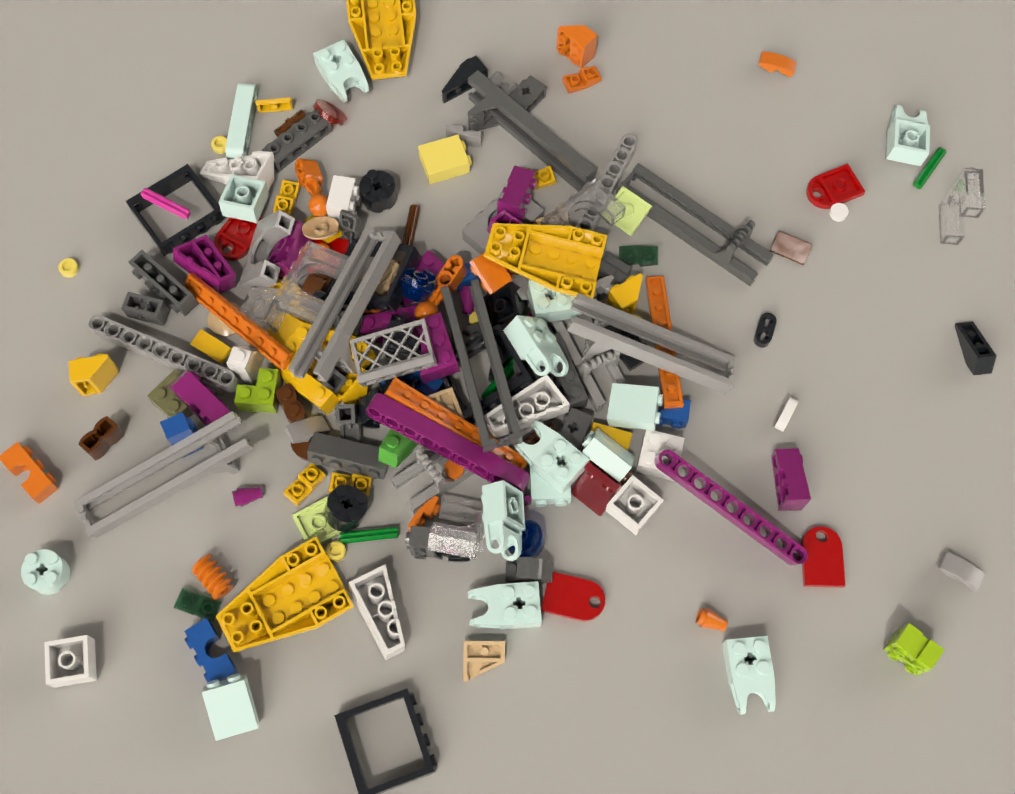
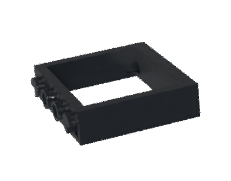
M188 164L151 185L148 189L165 197L191 181L213 211L167 240L161 242L140 214L142 210L154 203L142 198L141 192L125 201L163 256L173 253L174 247L191 241L196 236L205 233L212 226L220 224L226 218L222 215L219 204Z
M352 239L326 293H330L359 239ZM377 242L370 257H375L382 242ZM399 244L392 260H400L402 263L386 296L372 295L366 307L367 310L376 309L382 312L396 313L422 258L415 246ZM350 292L344 305H349L355 292Z
M498 324L492 328L495 341L497 342L500 339L504 341L522 372L521 376L508 383L510 395L513 397L535 381L504 333V329ZM482 335L474 337L471 342L465 345L469 359L486 349ZM455 350L454 353H455V356H456L458 365H460L459 358H458V354H457V351ZM450 375L442 377L447 389L453 388L464 419L471 424L475 423L472 407L467 408ZM498 390L480 401L484 415L501 405Z
M408 689L334 715L358 794H381L436 773L434 768L438 765L434 754H429L427 747L431 746L427 733H422L420 726L424 725L421 714H416L414 705H417L414 693L409 694ZM404 698L426 768L368 789L346 719Z

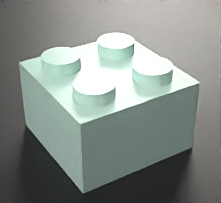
M231 174L219 200L222 215L257 223L269 197L266 181Z

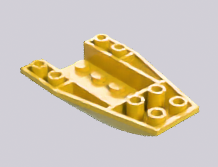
M346 0L348 22L371 79L407 76L416 22L415 0Z
M493 223L484 257L553 291L572 296L580 293L593 299L607 235L573 226Z
M314 537L280 556L216 615V618L235 653L319 628L352 609L354 605L318 538Z

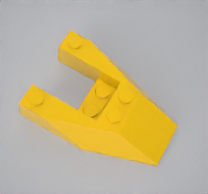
M281 311L266 329V332L293 353L288 365L289 367L315 319ZM331 327L322 343L323 350H325L336 328ZM351 335L349 340L355 339L357 337ZM348 341V342H349V346H350V351H351L352 360H353V362L355 363L354 357H353V353H352V349H351V345H350V341ZM364 342L356 344L357 351L361 354L368 347ZM370 349L366 357L374 360L377 355ZM315 358L304 378H296L288 367L287 370H281L275 365L286 384H290L296 392L327 415L339 403L340 400L332 391L314 379L317 374H314L313 370L318 363ZM364 359L361 367L366 369L371 362Z

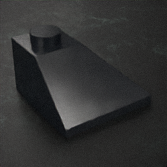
M513 282L483 297L492 328L515 318L517 315H521L527 306V300H522L517 293L521 287Z
M392 314L388 329L412 321L407 319L405 315ZM414 327L411 334L420 338L417 329ZM398 331L392 339L401 343L406 334ZM409 336L404 346L413 350L418 340ZM386 338L384 339V342H383L382 347L384 346L385 342L387 341ZM390 341L386 349L396 351L399 346ZM421 343L416 350V353L421 355ZM402 348L400 351V353H404L407 355H410L411 353L404 348Z

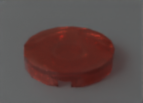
M317 99L313 105L315 111L317 109L320 111L319 115L323 119L334 125L339 123L342 126L347 119L341 110L325 100Z

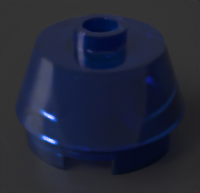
M415 267L406 268L404 274L400 277L403 296L415 302L428 301L437 289L436 275L425 269L423 272L414 271Z
M525 519V530L522 531V550L519 557H536L544 549L545 538L538 523ZM515 546L508 548L512 555L515 553Z

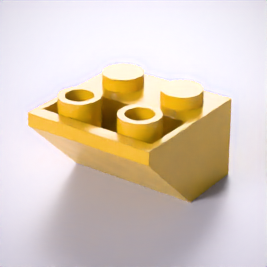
M641 273L636 276L632 275L624 283L611 287L607 302L616 309L634 314L643 275Z
M96 354L88 358L78 357L75 360L68 361L70 383L82 396L102 393L119 373V368L108 354Z

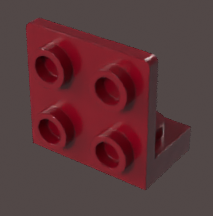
M590 461L584 467L586 471L571 489V494L598 516H602L607 504L622 488L623 484L593 461Z

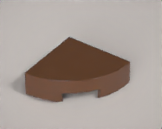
M310 441L291 443L294 453L302 460L308 461L307 450Z

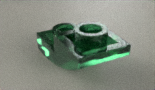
M643 245L619 246V259L628 265L639 264L640 267L658 265V247Z
M182 588L173 608L202 619L207 618L213 622L221 602Z

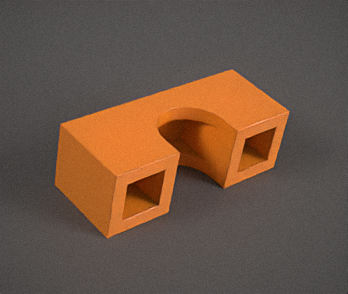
M16 442L0 455V460L16 477L23 471L30 470L28 479L21 486L33 500L40 504L59 489L54 484L57 480L50 472L46 474L43 471L45 466L38 458L36 460L33 459L31 455L34 453L27 445L22 446Z

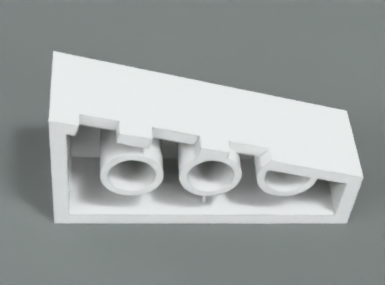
M548 375L541 377L511 397L520 430L532 426L534 421L543 422L569 412L570 403ZM502 405L484 415L489 434L497 439L509 434Z
M386 564L350 581L349 591L385 660H388L404 651L405 642Z

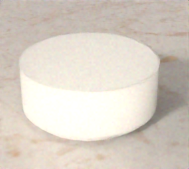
M842 203L834 204L829 211L831 219L837 222L844 221L849 213L847 206Z

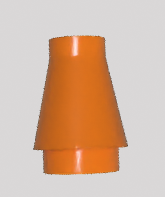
M700 608L695 621L700 627L723 632L728 624V620L723 619L708 608Z

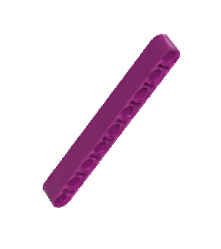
M376 393L366 408V414L370 418L491 483L504 480L524 493L530 480V475L526 471L489 451L483 452L482 447L395 400Z
M664 450L655 457V466L784 562L789 565H799L807 560L808 553L803 546L671 450ZM662 456H666L669 459L668 465L662 462ZM679 467L685 470V477L679 475ZM695 479L701 482V489L696 488L694 485ZM711 491L717 494V501L711 498ZM728 503H730V504L733 505V507H734L733 513H731V512L728 511V509H727V504H728ZM744 515H747L749 517V525H747L744 522ZM761 527L766 530L765 537L760 534ZM777 539L781 540L782 542L781 549L778 548L776 545ZM794 551L799 555L797 561L793 558Z

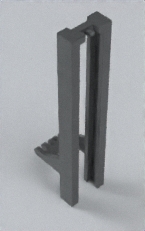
M479 70L468 78V84L476 90L474 93H469V100L475 106L468 111V130L480 131L500 125L543 163L551 166L556 174L582 196H585L593 189L595 167Z
M639 163L633 168L628 177L617 186L616 195L621 187L624 186L653 207L647 214L649 218L748 286L754 283L758 273L733 257L737 248L739 247L765 266L773 258L774 254L750 239L755 226L754 221L749 220L745 226L735 229ZM639 179L729 240L731 243L727 249H721L629 186L631 180Z
M478 279L471 280L472 286L469 289L478 318L477 324L460 327L449 287H441V293L449 320L451 338L454 339L483 452L493 451L495 448L511 444L517 445L523 442ZM474 332H482L509 430L508 439L506 440L501 438L496 442L495 439H490L463 335L469 336L470 334L473 335Z

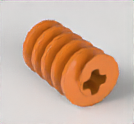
M208 554L194 564L192 573L194 576H197L199 582H202L203 587L207 588V592L212 594V598L219 600L226 596L234 588V585L229 586L232 579L227 578L224 580L227 573L222 572L219 574L222 567L217 566L214 568L217 561L213 560L210 562L212 554Z

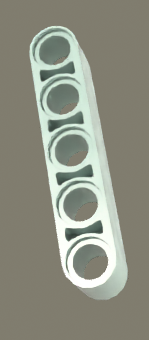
M237 84L225 152L227 158L234 159L240 154L247 156L256 106L255 100H257L258 94L256 84Z

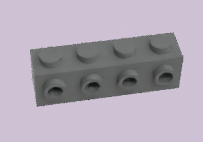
M316 108L309 112L302 120L294 123L286 132L281 133L273 142L268 143L262 151L273 152L274 168L280 172L331 133V122Z
M143 250L128 262L133 268L132 273L139 280L141 278L144 279V284L151 291L155 289L158 292L157 296L164 300V302L168 301L170 303L169 306L177 314L181 312L186 316L198 305L194 295Z
M556 333L554 336L568 361L569 369L563 377L554 376L553 381L570 403L569 412L571 407L579 410L587 407L588 396L560 333ZM559 362L557 365V370L559 373L563 370V365L561 362Z
M314 432L307 450L308 462L315 465L329 466L335 470L349 471L352 474L366 475L373 479L384 480L388 468L387 464L378 461L379 447Z

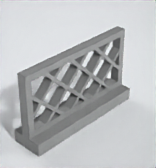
M425 319L349 340L358 374V384L363 387L438 366ZM422 325L423 333L420 338L411 334L414 327ZM398 331L406 334L401 343L392 339ZM381 336L387 339L382 349L373 345L377 337ZM409 336L418 340L413 350L404 346ZM390 341L399 346L394 355L385 351ZM365 342L369 344L363 354L357 351V343ZM420 343L427 345L429 353L424 355L416 353ZM371 347L380 351L375 361L366 357ZM402 348L411 352L408 358L403 361L397 358ZM383 353L392 358L389 364L385 366L378 363ZM364 359L373 363L368 371L362 372L361 364Z

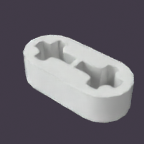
M792 397L788 399L774 428L782 432L784 431L799 402Z

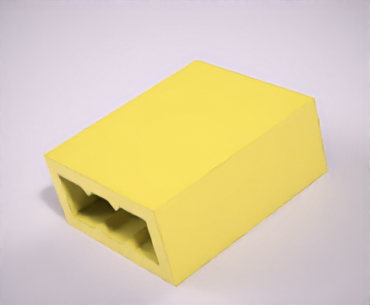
M459 135L418 146L419 157L429 185L470 173L472 161L470 155H466L465 142L460 140Z

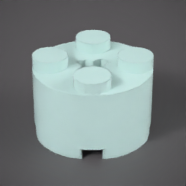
M47 549L37 550L26 555L21 568V577L24 584L44 595L59 592L68 583L71 574L70 566L66 560L54 551Z

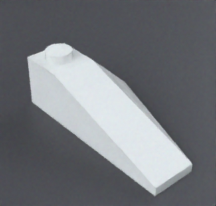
M255 151L249 156L240 154L234 159H227L225 157L206 161L199 175L200 177L226 185L231 174L266 181L269 190L274 181V154L267 151Z

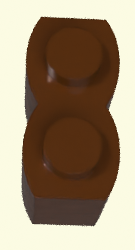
M290 384L276 389L277 399L284 410L289 424L307 418L296 391Z
M106 416L96 423L92 431L86 433L81 438L78 445L94 460H98L107 453L110 446L116 444L122 438L124 432L113 420Z

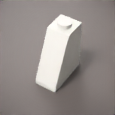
M233 346L226 364L241 383L254 386L259 368H261L265 356L253 347Z

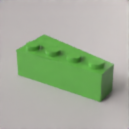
M390 428L379 447L378 461L397 468L413 452V449L420 444Z

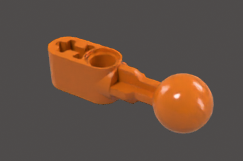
M298 158L295 162V173L300 186L305 187L311 196L308 202L309 211L316 217L328 215L326 210L328 196L321 194L323 178L317 161Z
M454 255L447 260L437 275V283L431 291L432 295L429 300L420 302L416 306L414 311L416 320L439 313L437 307L443 300L441 287L448 286L451 293L455 292L467 274V267L460 256Z

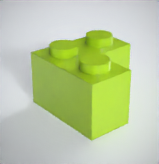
M259 368L256 386L237 384L234 403L238 410L277 413L279 401L276 396V389L281 387L282 382L279 370Z

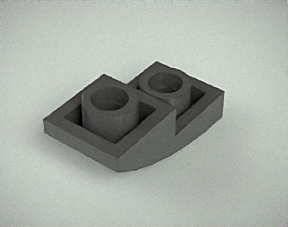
M341 210L339 216V226L343 235L341 237L349 239V241H352L353 238L360 239L359 217Z

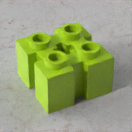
M910 623L896 630L883 649L887 652V656L896 662L900 660L904 663L906 671L917 676L932 670L945 651L933 640H928L924 637L923 633Z

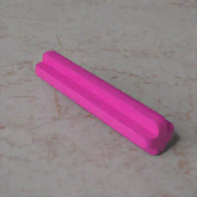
M144 188L141 192L142 198L183 219H188L191 215L189 209L148 188Z

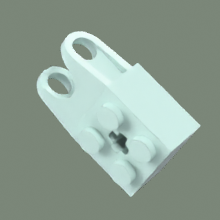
M341 40L313 53L317 69L330 90L343 103L348 101L346 91L349 88L357 87L364 93L369 92L368 83L361 66L345 40Z
M897 104L892 112L887 131L886 159L921 166L929 155L930 125H928L927 113L925 110L920 109L916 117H909L904 113L903 107Z
M532 280L528 281L527 294L532 317L542 318L546 322L571 319L573 316L582 314L571 309L572 301L576 296L556 292Z
M517 315L503 330L520 359L526 360L537 375L546 376L551 372L554 376L563 377L567 374L569 369L568 361L544 319ZM559 362L563 365V370L560 373L557 370ZM540 366L546 367L543 372L540 370Z
M534 421L532 428L539 436V442L534 445L523 442L514 445V447L532 467L533 471L563 495L583 473L584 467L590 459L559 433L539 421ZM562 462L564 466L562 464L558 466L557 463Z
M504 480L483 485L481 494L483 503L482 520L484 522L487 548L495 554L501 553L504 559L508 561H514L521 554L522 531L525 530L523 492ZM495 540L499 544V547L497 549L493 548V542ZM515 546V553L512 556H508V548Z
M538 581L496 584L467 592L468 598L482 600L488 605V611L483 616L469 621V625L472 627L500 630L541 627L542 619ZM521 602L524 606H522V609H518L514 604Z
M768 636L725 640L722 643L728 685H730L738 713L740 715L746 713L747 697L751 693H755L763 699L768 712H774L776 705L775 676ZM746 657H749L751 659L752 663H750V665L748 664V662H745L744 659Z

